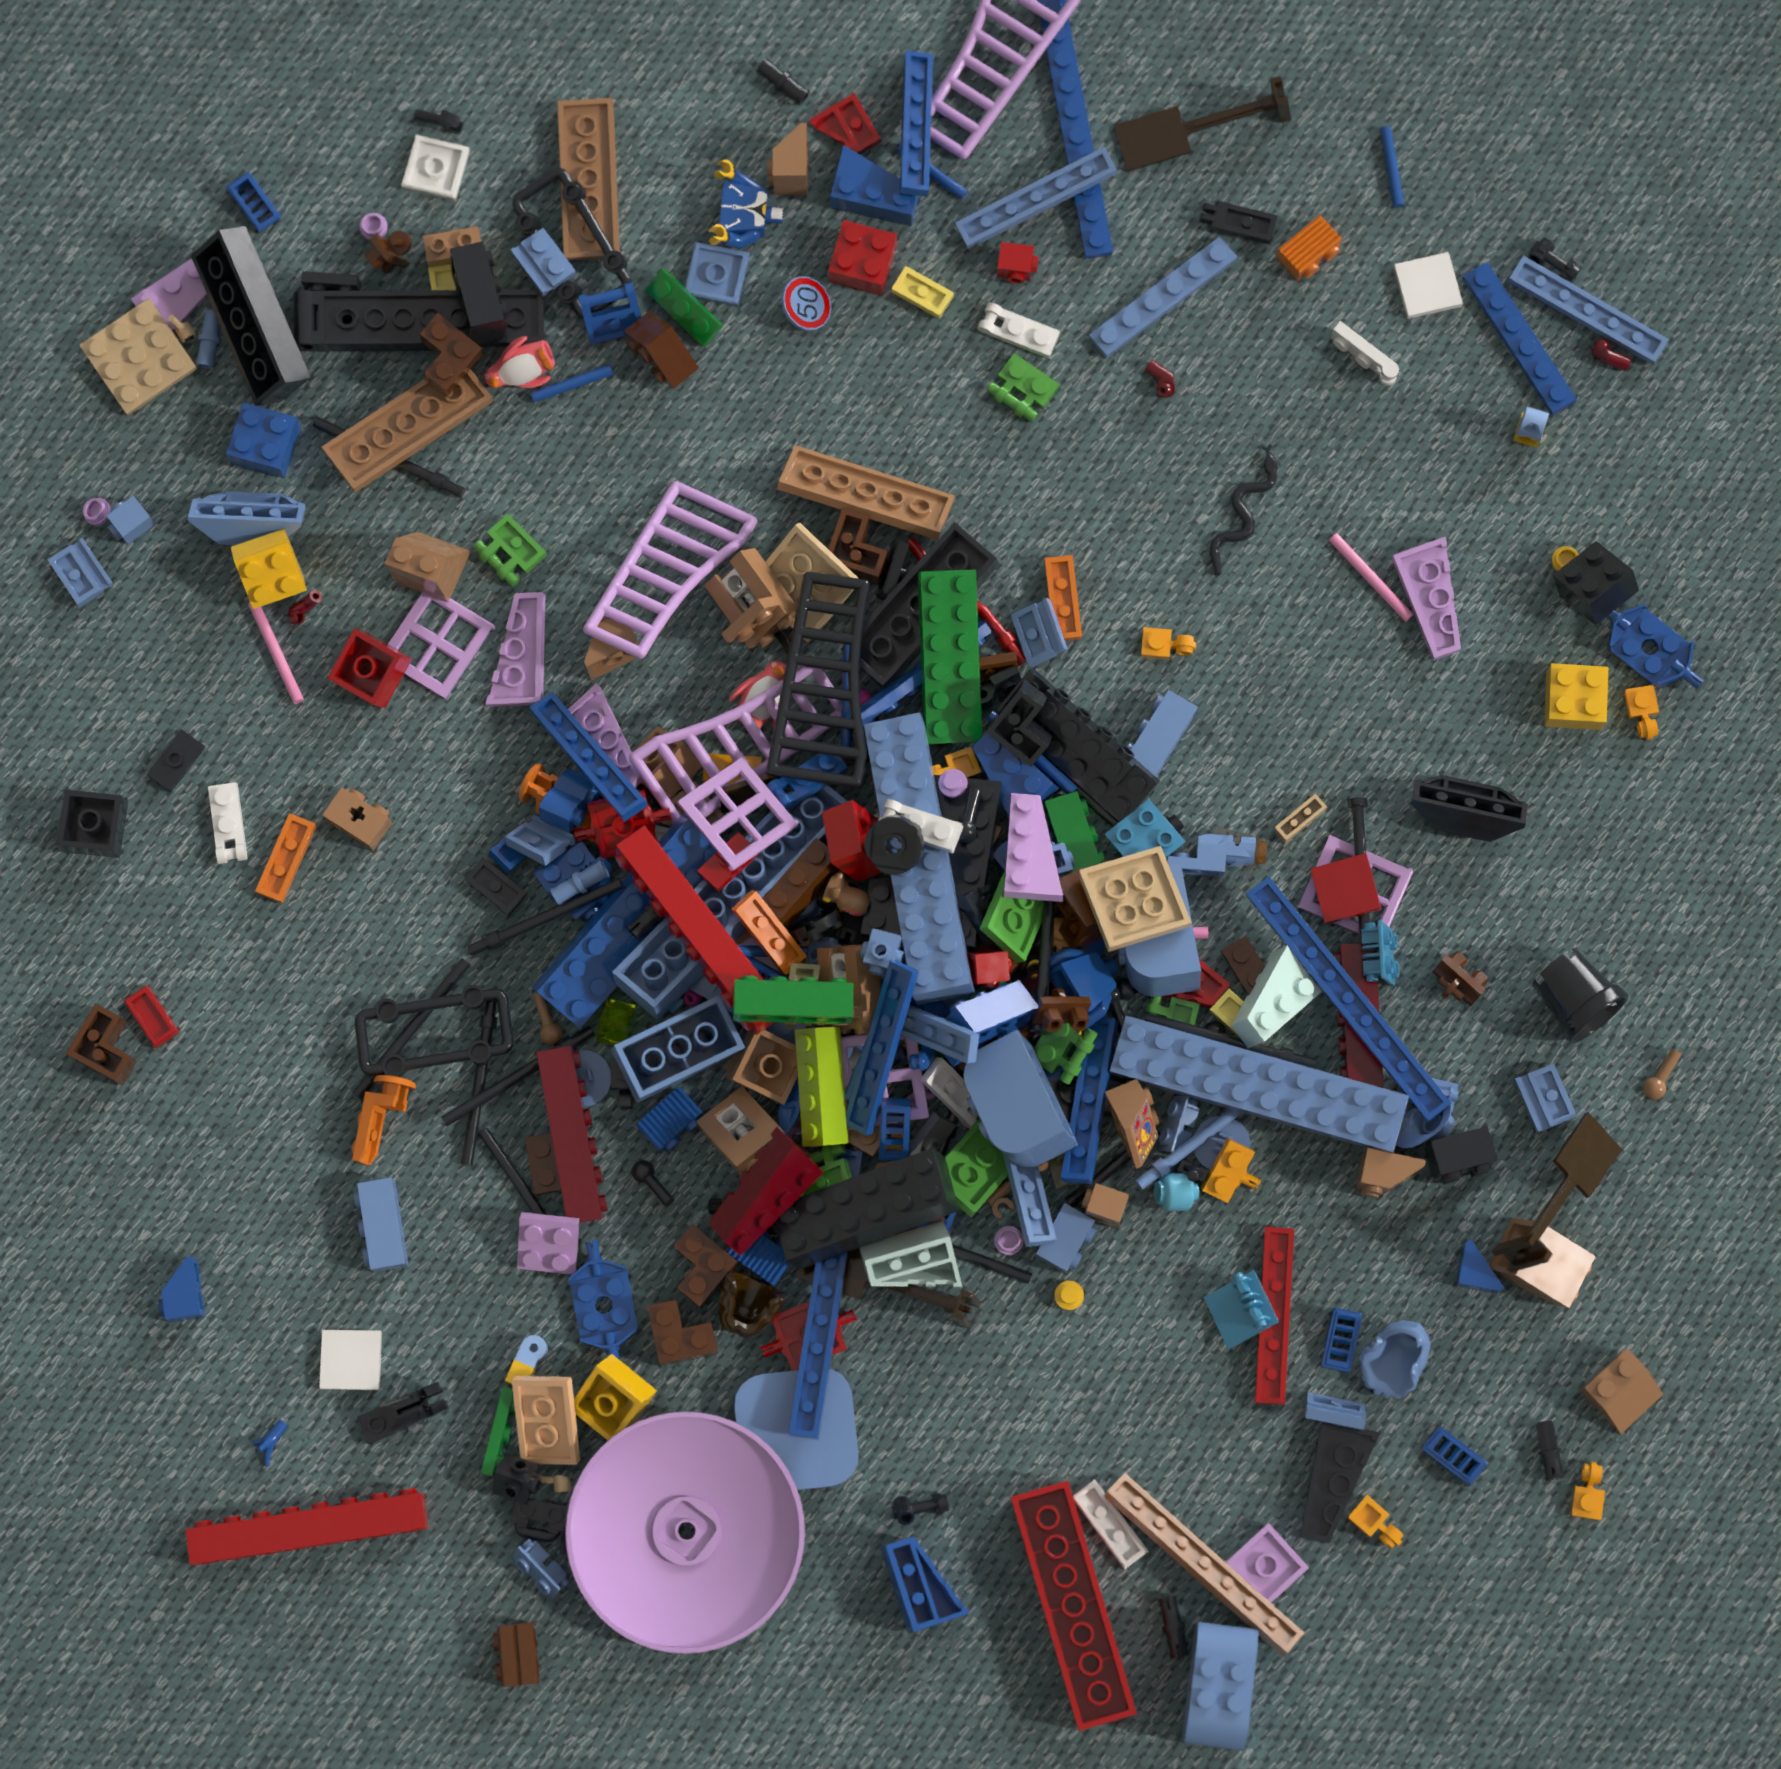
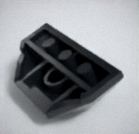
M1445 775L1430 777L1425 780H1415L1411 804L1433 830L1491 842L1525 828L1528 804L1519 801L1515 796L1500 787Z

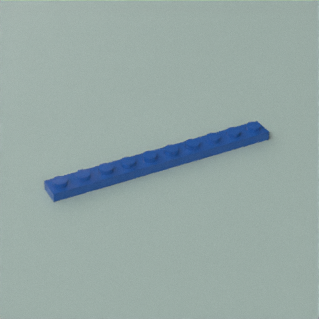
M1037 0V2L1057 14L1066 3L1065 0ZM1040 17L1044 34L1051 23ZM1068 18L1046 48L1067 165L1094 152ZM1098 183L1073 196L1085 259L1113 255L1101 185Z
M1268 876L1247 892L1246 897L1282 942L1290 948L1314 982L1403 1093L1409 1096V1100L1423 1118L1429 1122L1450 1106L1451 1102L1272 879Z
M846 1149V1153L837 1156L836 1161L842 1158L846 1159L849 1163L851 1175L855 1177L861 1174L864 1153L863 1151ZM848 1252L815 1264L789 1436L819 1440Z

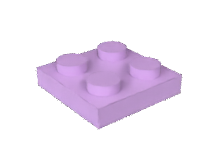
M521 1212L519 1218L517 1269L574 1274L577 1270L579 1218Z
M1269 1523L1226 1561L1234 1571L1270 1603L1309 1568Z

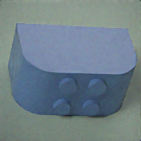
M1181 863L1169 864L1191 920ZM1192 923L1189 928L1117 949L1119 965L1125 964L1130 984L1141 994L1159 997L1200 990L1201 967Z
M720 995L614 1045L611 1051L635 1101L640 1102L737 1055L745 1046Z
M1018 1030L977 1050L976 1062L966 1063L964 1081L970 1094L967 1102L973 1113H977L982 1122L978 1123L983 1136L986 1139L989 1138L992 1145L996 1146L1012 1162L1023 1167H1034L1078 1146L1032 1045Z
M1195 1622L1181 1743L1244 1751L1249 1727L1257 1657V1629Z

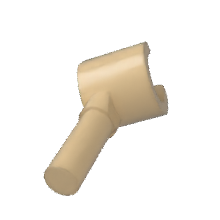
M174 315L168 317V320L176 327L175 332L183 344L187 343L186 339L188 337L197 336L189 322L182 323Z
M538 1475L541 1478V1483L554 1484V1493L571 1491L570 1479L567 1476L557 1475L548 1477Z

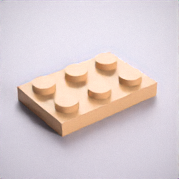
M515 1376L512 1379L520 1458L537 1464L577 1465L580 1461V1451L571 1377Z

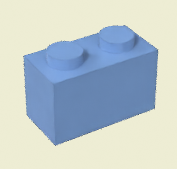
M1064 1203L1053 1223L1057 1240L1053 1244L1041 1245L1035 1257L1065 1274L1069 1268L1075 1270L1083 1256L1078 1253L1083 1242L1089 1245L1097 1229L1092 1227L1095 1220Z

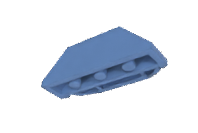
M225 491L209 495L203 499H192L188 522L219 545L235 546L284 528L289 537L302 526L306 508L304 503H298L293 498L284 494Z

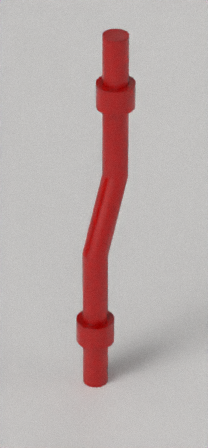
M912 537L906 543H909V549L918 559V563L926 552L917 540ZM977 601L978 614L998 638L997 642L1003 650L1007 649L1008 652H1016L1019 666L1027 662L1025 655L1015 643L1017 639L1014 635L1004 629L986 605Z

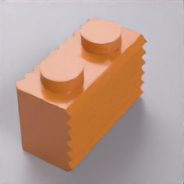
M1319 215L1278 248L1276 258L1297 281L1304 276L1309 278L1319 269L1318 264L1324 259L1327 261L1332 260L1340 252L1339 247L1342 238Z

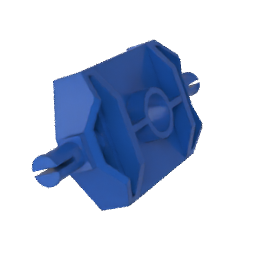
M1647 604L1639 605L1622 613L1614 610L1606 617L1611 621L1610 625L1612 626L1607 649L1654 685V687H1663L1683 679L1695 689L1702 684L1704 680L1691 671L1689 667L1694 642H1687L1646 609ZM1646 641L1653 642L1657 647V652L1653 655L1645 654L1642 650V643Z
M598 1240L592 1241L594 1252L592 1251L591 1242L588 1241L585 1242L589 1258L588 1262L568 1278L580 1342L604 1349L607 1357L613 1354L620 1360L619 1347L639 1331L626 1266L603 1260L600 1257ZM602 1297H607L612 1301V1309L606 1314H601L596 1310V1303Z

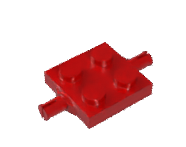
M638 791L647 802L645 791ZM602 799L588 803L591 827L574 830L577 842L594 838V841L599 846L602 858L617 856V844L644 825L658 842L655 832L656 823L672 820L670 808L653 812L648 805L624 822L606 800Z
M810 1301L775 1315L772 1322L776 1330V1341L760 1346L765 1358L781 1351L788 1359L792 1371L799 1370ZM853 1308L838 1315L832 1356L847 1350L842 1338L841 1326L855 1320L857 1321Z

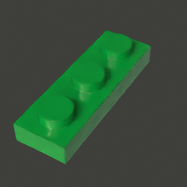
M661 269L645 289L702 346H707L724 326L666 269Z
M502 1387L481 1474L494 1477L496 1468L505 1456L501 1454L503 1444L509 1443L512 1435L513 1426H509L511 1414H516L513 1389Z

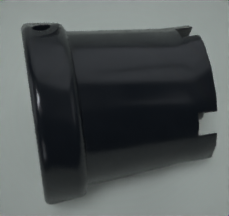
M1577 948L1571 949L1574 954L1572 958H1569L1564 953L1549 964L1540 973L1544 979L1540 985L1536 980L1532 983L1534 989L1540 994L1561 1024V1032L1570 1044L1582 1041L1602 1027L1623 1007L1629 996L1621 986L1612 984Z

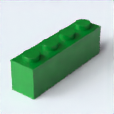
M1076 791L1044 801L1045 813L1055 844L1064 842L1067 851L1070 850L1075 863L1072 872L1082 867L1088 868L1104 863L1105 858L1102 851L1097 852L1094 842L1098 841L1094 825H1088L1085 816L1089 814L1085 798L1080 799Z
M742 976L740 980L734 981V1022L852 1023L853 983H847L846 979L832 978L829 979V982H817V979L812 977L800 978L799 981H787L786 977H771L770 980H758V977Z

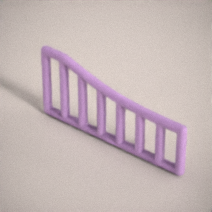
M980 0L970 31L959 55L933 95L931 117L937 111L969 131L971 135L961 146L931 127V140L961 159L968 158L1080 3V0H1066L1067 2L1058 14L1036 0H1015L1051 23L1042 36L991 5V0ZM986 15L1035 45L1026 58L981 30ZM976 41L1019 67L1010 80L970 55ZM965 65L1003 89L994 102L957 79ZM951 88L987 111L979 124L943 102Z
M678 481L672 482L584 625V633L636 658L643 659L671 615L692 589L720 563L745 545L757 524V518ZM680 494L743 523V526L739 533L736 534L672 503L677 495ZM668 514L729 543L717 551L660 525L664 516ZM653 534L708 560L698 568L648 545ZM642 554L689 577L680 586L635 564ZM628 575H631L672 594V597L664 605L623 586ZM617 595L658 614V616L650 625L610 605ZM603 616L644 634V637L640 644L636 645L597 626Z
M804 666L797 669L795 682H800L812 674L820 686L834 687L822 669ZM783 680L742 705L712 719L655 736L629 755V761L661 808H670L672 820L670 821L672 824L681 815L643 759L657 750L686 794H689L696 789V786L667 744L685 740L709 777L712 778L720 771L696 735L713 730L734 762L741 757L747 762L724 725L740 719L767 759L752 770L757 776L767 773L766 768L771 745L750 713L765 705L776 721L778 704L774 698L781 694ZM792 693L793 698L802 711L817 713L806 695ZM829 699L835 708V711L830 715L842 717V700ZM787 721L785 737L813 741L831 727L811 724L813 727L798 736L790 722ZM782 748L779 764L798 751ZM742 777V778H740L739 780H737L735 783L744 781L745 779ZM726 783L721 788L729 786V784ZM715 796L707 803L704 799L701 800L695 807L706 818L721 807L719 797Z

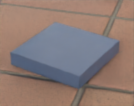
M695 242L685 288L696 299L738 307L750 253Z

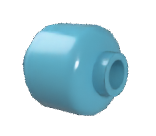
M1168 1173L1165 1177L1156 1181L1154 1185L1155 1202L1160 1204L1161 1208L1165 1211H1187L1193 1206L1194 1200H1197L1199 1197L1198 1184L1188 1180L1186 1173Z

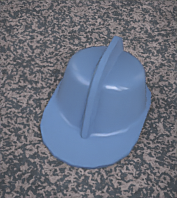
M1448 1106L1429 1122L1423 1118L1415 1107L1407 1111L1403 1117L1396 1146L1403 1149L1414 1148L1424 1142L1430 1143L1433 1140L1448 1137L1455 1124V1119L1451 1115L1452 1106Z

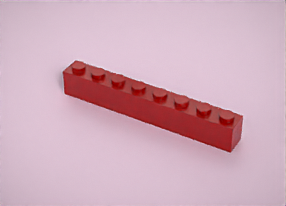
M645 825L616 845L617 856H615V859L624 871L628 869L634 876L632 881L636 888L642 894L644 892L647 893L652 900L650 905L658 916L664 915L670 923L667 927L676 939L681 938L687 945L685 950L694 962L699 961L704 967L702 971L711 985L716 983L721 989L722 993L720 996L729 1008L733 1007L735 980H740L742 976L758 977V980H764ZM774 1022L740 1023L747 1031L751 1029L757 1035Z
M416 1488L399 1490V1496L388 1497L387 1493L369 1495L370 1500L358 1502V1497L341 1499V1505L329 1507V1502L311 1504V1510L300 1511L299 1506L283 1508L281 1509L282 1514L270 1516V1511L252 1513L253 1519L241 1520V1516L225 1517L222 1524L212 1525L211 1520L194 1522V1528L186 1529L190 1565L197 1566L429 1529L425 1494L417 1493Z

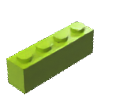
M840 1027L796 1029L795 1042L803 1147L848 1144Z

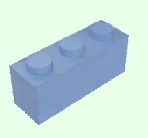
M1170 690L1167 691L1164 697L1158 696L1151 710L1155 711L1151 719L1147 720L1145 718L1136 732L1140 735L1136 743L1130 742L1127 746L1134 753V758L1155 777L1162 770L1198 709L1197 706Z
M390 1177L357 1183L358 1191L354 1192L356 1209H361L363 1220H358V1227L361 1238H366L367 1249H363L365 1266H370V1270L373 1272L408 1267L395 1180Z

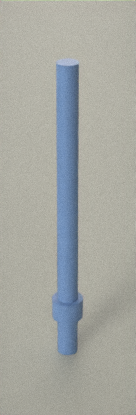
M1228 1109L1164 1159L1159 1158L1151 1164L1150 1170L1135 1180L1137 1187L1143 1190L1158 1177L1160 1179L1171 1172V1167L1237 1118L1242 1112Z

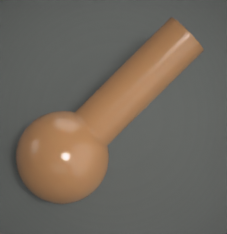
M538 993L532 994L543 1025L540 1030V1038L547 1045H555L563 1037L562 1028L553 1022L547 1001Z
M1671 1048L1655 1077L1648 1078L1644 1082L1643 1092L1647 1098L1658 1100L1665 1095V1082L1682 1055L1680 1052Z

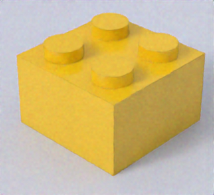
M285 528L231 547L234 563L253 609L307 591L302 571Z
M1551 663L1546 671L1544 727L1602 730L1607 723L1608 667Z
M611 1354L596 1365L574 1398L575 1414L609 1441L613 1436L636 1423L657 1390Z

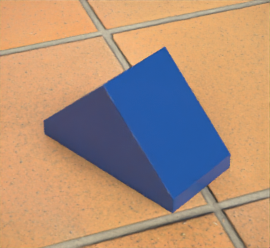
M1468 1240L1462 1245L1455 1286L1497 1294L1504 1289L1503 1285L1472 1240Z

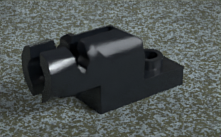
M437 1381L419 1390H415L383 1404L380 1408L358 1416L368 1444L370 1445L419 1425L424 1420L448 1410L447 1400L442 1399L430 1405L428 1403L430 1398L443 1393L439 1382Z

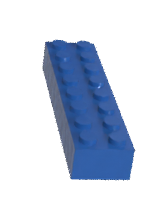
M682 814L658 841L662 849L693 889H695L703 880L698 875L697 870L717 851L686 814ZM631 873L623 881L625 888L613 893L531 987L579 1029L617 987L612 973L613 970L659 925L656 923L639 941L634 938L635 935L632 936L627 930L626 926L645 911L644 907L652 901L646 892L643 894L639 892L632 881L634 876Z

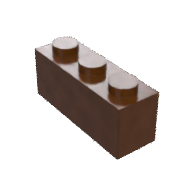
M815 838L763 897L764 902L785 929L788 930L828 885L831 877L840 871L839 868L831 863L828 846L818 838Z

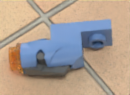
M1216 827L1212 834L1198 836L1196 858H1190L1191 855L1188 853L1178 852L1174 853L1173 856H1168L1167 863L1168 865L1181 863L1183 874L1223 877L1225 864H1229V867L1265 864L1267 841H1260V838L1253 837L1250 834Z

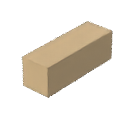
M1314 794L1275 826L1273 831L1286 844L1326 811L1327 806Z

